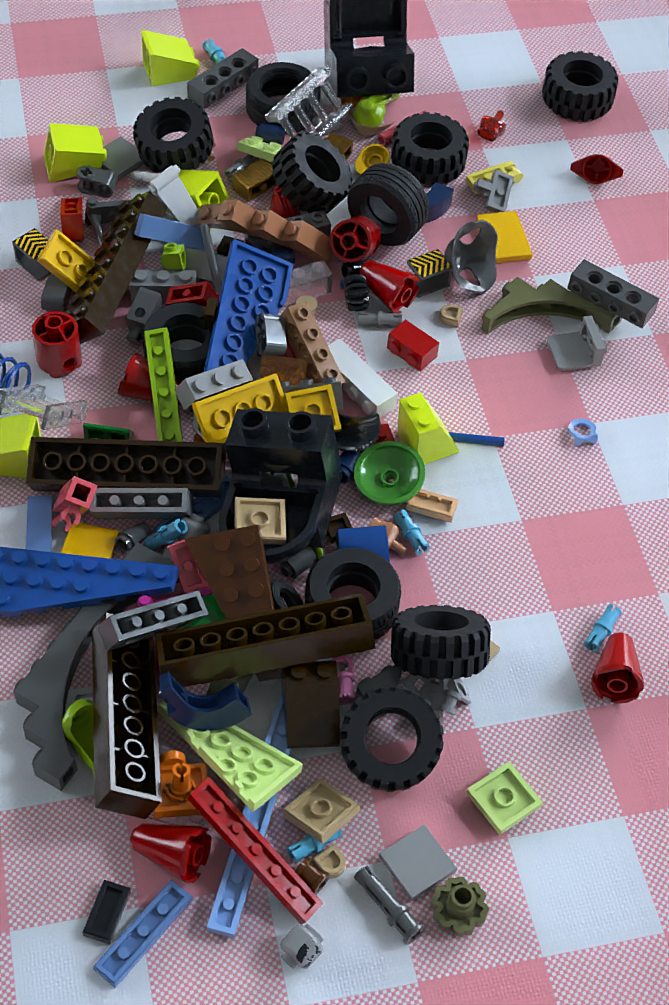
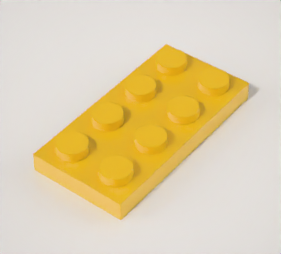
M277 373L191 404L206 443L223 444L226 442L237 409L258 408L263 411L288 412L286 399Z

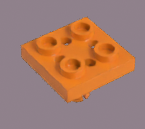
M182 762V764L160 766L162 802L154 810V818L201 815L186 797L207 779L206 763L186 764Z

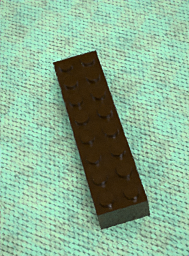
M151 191L142 195L137 194L132 200H126L119 206L117 216L110 223V230L102 238L103 243L101 247L96 250L93 262L86 268L87 274L79 282L77 293L69 301L70 306L64 313H68L75 318L78 324L80 344L104 335L152 240L134 234L140 213L163 218L167 207Z
M31 437L26 484L33 491L59 492L75 476L98 485L97 488H188L193 497L223 498L226 450L222 443Z
M362 593L155 634L161 675L168 671L182 687L207 684L212 681L232 679L237 676L256 674L262 671L286 668L292 665L311 663L317 660L336 658L342 655L375 649L373 625Z
M106 612L92 630L95 808L147 819L162 802L153 637L106 651L97 628L106 618L113 615Z

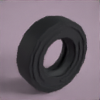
M276 580L270 584L275 610L303 605L300 595L289 583L283 580ZM281 598L284 599V601L286 602L287 606L283 603V601L281 600Z

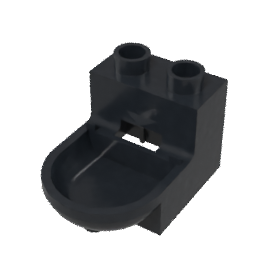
M324 0L325 77L337 98L414 92L415 53L407 43V0ZM383 36L384 46L354 48L353 38Z
M258 408L237 409L225 442L232 470V479L219 515L220 532L235 529V497L285 499L286 543L285 545L263 544L267 564H276L289 560L307 546L322 548L343 476L332 415L311 414L304 411L296 413L263 411ZM261 472H270L272 476L275 473L296 474L298 476L297 487L260 485Z

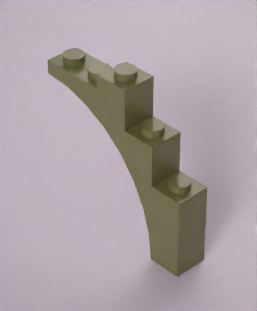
M516 277L504 285L502 288V298L498 300L496 305L484 312L481 330L489 334L499 326L512 320L528 316L552 315L583 321L585 316H592L599 329L610 333L621 322L622 318L567 290L552 279H549L544 285L540 284L536 289L519 277Z

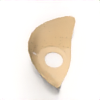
M345 105L355 129L363 136L377 135L393 124L384 125L381 123L378 127L360 125L355 122L348 105Z

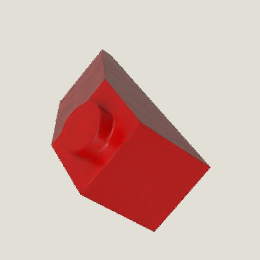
M82 197L61 198L60 217L62 234L72 242H78L84 239Z

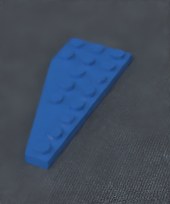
M236 239L231 242L204 372L241 359L244 360L245 364L257 348L255 321L258 314L278 315V312L287 301L293 269L292 263Z
M0 547V616L14 618L35 611L36 614L46 613V609L62 607L65 610L102 604V600L114 598L116 601H122L127 596L133 595L153 596L172 593L180 571L178 566Z

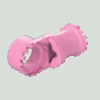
M347 655L332 658L331 661L336 660V664L339 662H347L349 664L346 672H337L339 704L343 705L345 703L347 705V702L352 704L357 699L353 689L355 676L352 659Z

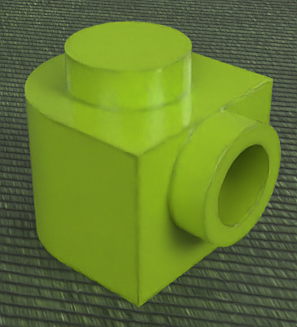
M167 243L164 245V252L161 254L162 267H165L166 270H185L186 253L184 244Z

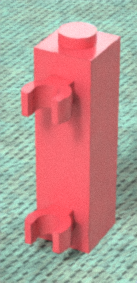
M73 476L59 491L52 509L53 512L59 515L52 520L51 527L55 528L58 521H63L65 523L63 532L66 533L71 528L70 518L74 519L72 525L76 526L80 521V515L89 509L98 485Z

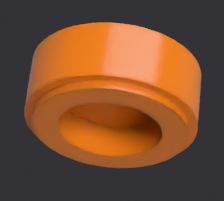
M176 750L164 752L159 757L160 766L186 763L184 753Z

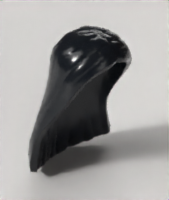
M378 413L365 417L338 414L342 428L341 431L335 432L338 450L346 452L363 451L371 447L378 440L381 429Z

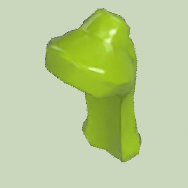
M400 94L362 97L353 111L355 122L367 127H378L383 122L386 113L385 106L392 101H396Z
M80 699L68 707L62 719L64 736L82 760L93 770L94 774L93 702L88 699Z

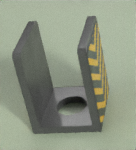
M34 228L13 240L12 244L15 261L35 279L41 281L49 274H52L37 262L48 239Z
M439 249L407 260V265L414 272V275L420 279V282L417 281L416 284L419 286L416 297L420 298L450 286L453 267Z

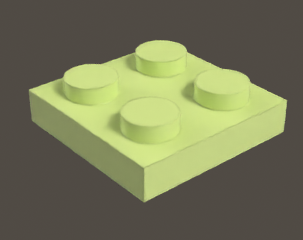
M251 136L239 141L236 150L273 162L274 156L281 149L282 145L274 142L268 144L263 142V139L260 137Z
M510 762L499 767L466 791L468 797L499 835L541 808L543 804L542 800Z

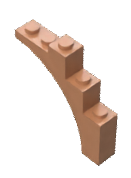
M238 199L223 200L222 204L201 205L195 224L199 227L202 224H207L209 228L230 230L256 236L295 250L314 261H331L333 251L330 246V237L303 220L287 221L271 210H254Z

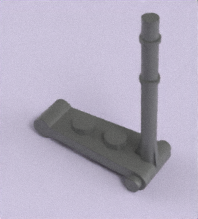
M95 197L87 199L85 223L93 227L99 247L103 243L102 238L104 236L101 224L111 223L119 212V206L126 200L98 202Z

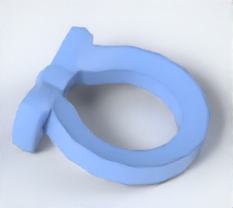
M575 419L570 422L568 430L570 435L575 438L574 444L576 446L587 442L591 444L597 443L598 434L596 433V425L587 419ZM584 425L590 428L591 432L587 436H582L575 432L574 427Z

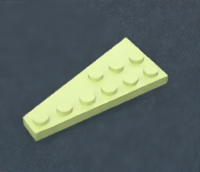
M163 700L158 704L159 714L252 812L257 810L302 771L303 764L235 725L213 731L190 729L176 723L168 716L167 705Z

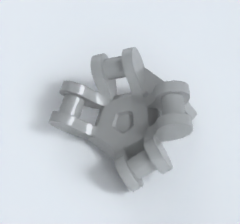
M409 674L406 678L402 677L400 682L409 691L413 689L419 692L420 697L423 699L427 698L432 703L431 707L434 711L437 710L440 716L439 721L441 725L443 723V712L450 715L456 714L457 710L454 707L457 700H461L467 705L471 703L465 685L460 679H444L436 682L437 678L427 679L419 675L413 676ZM418 679L425 683L420 690L414 686Z

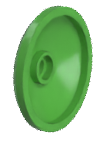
M396 441L380 442L363 451L357 459L354 467L355 484L359 492L373 503L385 506L399 505L412 499L421 490L425 480V465L421 456L412 447ZM389 479L394 480V482L388 483L386 481Z

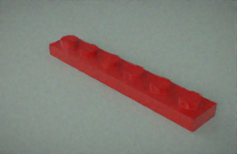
M210 777L186 797L301 925L306 923L321 907L323 902Z

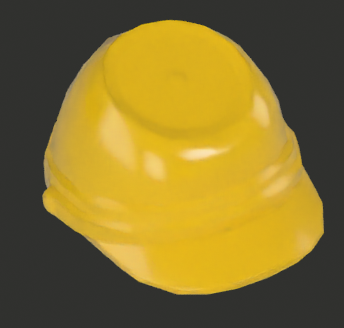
M368 145L361 150L356 159L355 170L361 175L372 165L379 163L389 164L390 153L383 145Z

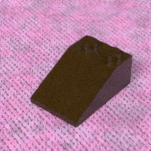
M336 660L314 661L282 668L280 677L287 748L340 747L339 682Z

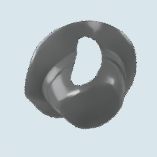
M485 220L463 225L455 238L448 243L444 253L445 258L453 267L452 275H454L457 284L465 291L477 294L488 291L497 278L496 247L498 235L495 228ZM476 228H480L479 234L471 244H465L460 240L462 236ZM464 269H470L478 280L479 285L476 286L462 278L459 273Z

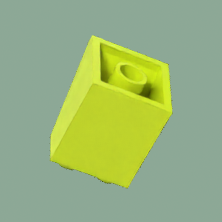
M146 30L141 31L143 64L152 86L188 81L197 77L199 62L198 59H194L193 47H189L186 39Z
M49 123L43 154L49 182H57L77 176L78 168L81 166L101 169L103 161H106L107 152L106 149H103V136L100 135L98 126Z
M181 170L178 173L198 210H200L201 205L222 204L223 200H230L218 171Z
M421 392L399 399L397 434L402 443L418 452L424 465L459 453V449L440 417Z
M31 412L0 418V476L26 479L31 437H41L37 413Z

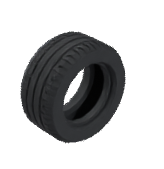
M289 62L266 64L254 71L247 81V114L257 126H260L261 123L281 126V128L285 129V134L300 132L308 128L312 124V119L319 115L320 83L311 71L301 65ZM275 95H288L296 97L297 99L292 101H277L274 99H270L268 97Z

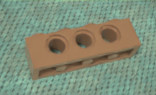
M307 301L288 307L280 316L284 317L286 338L306 379H313V383H322V378L336 377V381H341V385H343L345 380Z

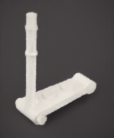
M171 165L159 174L146 171H133L131 173V178L136 181H149V191L157 194L177 222L197 226L195 223L199 210L179 178L178 173L181 170L177 165Z

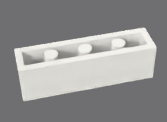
M338 339L328 345L345 380L342 389L351 400H355L362 407V410L367 415L378 413L381 418L396 408L398 393L347 344Z

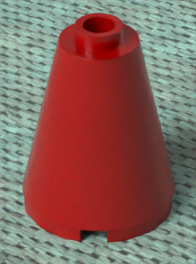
M372 260L363 263L359 270L360 275L365 276L368 287L394 314L402 313L400 309L403 306L408 308L419 291V286L416 284L417 281L420 282V279L414 274Z
M135 353L125 369V376L123 381L121 380L117 394L123 397L153 402L148 360L142 355ZM175 380L176 387H177L180 383Z
M622 632L609 636L591 680L594 693L601 699L604 696L610 698L612 703H628L636 700L639 697V693L644 689V680L633 639L630 635Z
M141 823L133 829L130 842L132 843L133 850L182 881L194 883L201 875V873L197 872L200 865L206 866L211 850L212 838L211 835L206 834L209 829L203 826Z

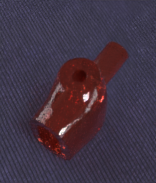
M498 110L494 117L484 115L479 124L478 135L488 141H495L499 136H502L506 129V124L501 121L504 112Z

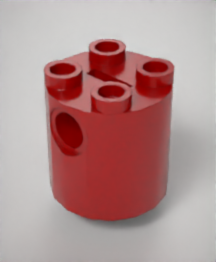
M355 216L342 220L335 225L330 235L332 251L335 256L346 262H356L371 256L376 252L381 241L380 227L372 219L365 216Z
M61 311L48 312L39 316L32 325V336L36 360L40 369L50 374L52 378H60L62 375L71 373L82 365V353L78 324L75 318Z

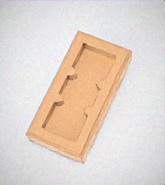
M421 489L416 496L407 502L406 510L452 523L458 499Z

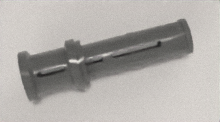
M368 866L362 867L355 874L354 879L387 916V923L391 927L394 926L404 937L403 942L406 945L414 942L424 932L425 926L422 923H417L409 913V908L404 904H400Z

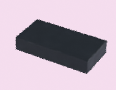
M104 880L83 929V936L111 944L130 896L131 888Z

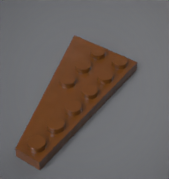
M257 524L184 539L227 620L275 610L260 525ZM282 668L256 673L259 682L281 678Z

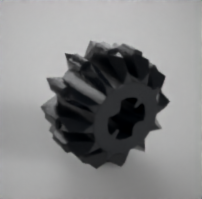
M354 274L345 277L344 294L347 309L355 312L367 309L369 306V292L365 276Z

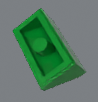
M83 423L85 439L132 440L134 432L130 429Z

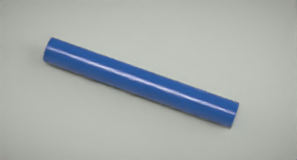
M449 432L454 442L504 446V437Z

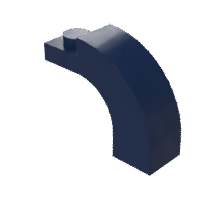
M435 182L430 191L426 193L429 201V216L426 223L440 218L447 212L452 204L453 188ZM384 201V203H385L390 209L393 210V208H392L386 201Z
M168 671L159 676V694L167 705L168 716L184 727L201 731L220 730L234 726L252 716L248 697L234 682L217 693L195 695L186 691Z

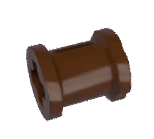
M307 857L299 864L295 872L317 895L326 885L330 875L327 872L322 873L311 864L312 860Z

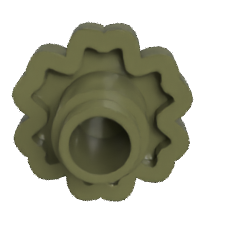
M464 877L448 878L445 886L436 887L431 899V906L435 909L433 920L443 931L452 929L455 936L471 935L475 927L484 925L489 907L484 903L486 892L481 889L477 882L468 884Z

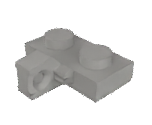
M495 170L492 173L491 180L487 179L485 181L479 178L474 182L473 191L483 194L482 197L487 198L485 209L495 213L506 212L514 177Z

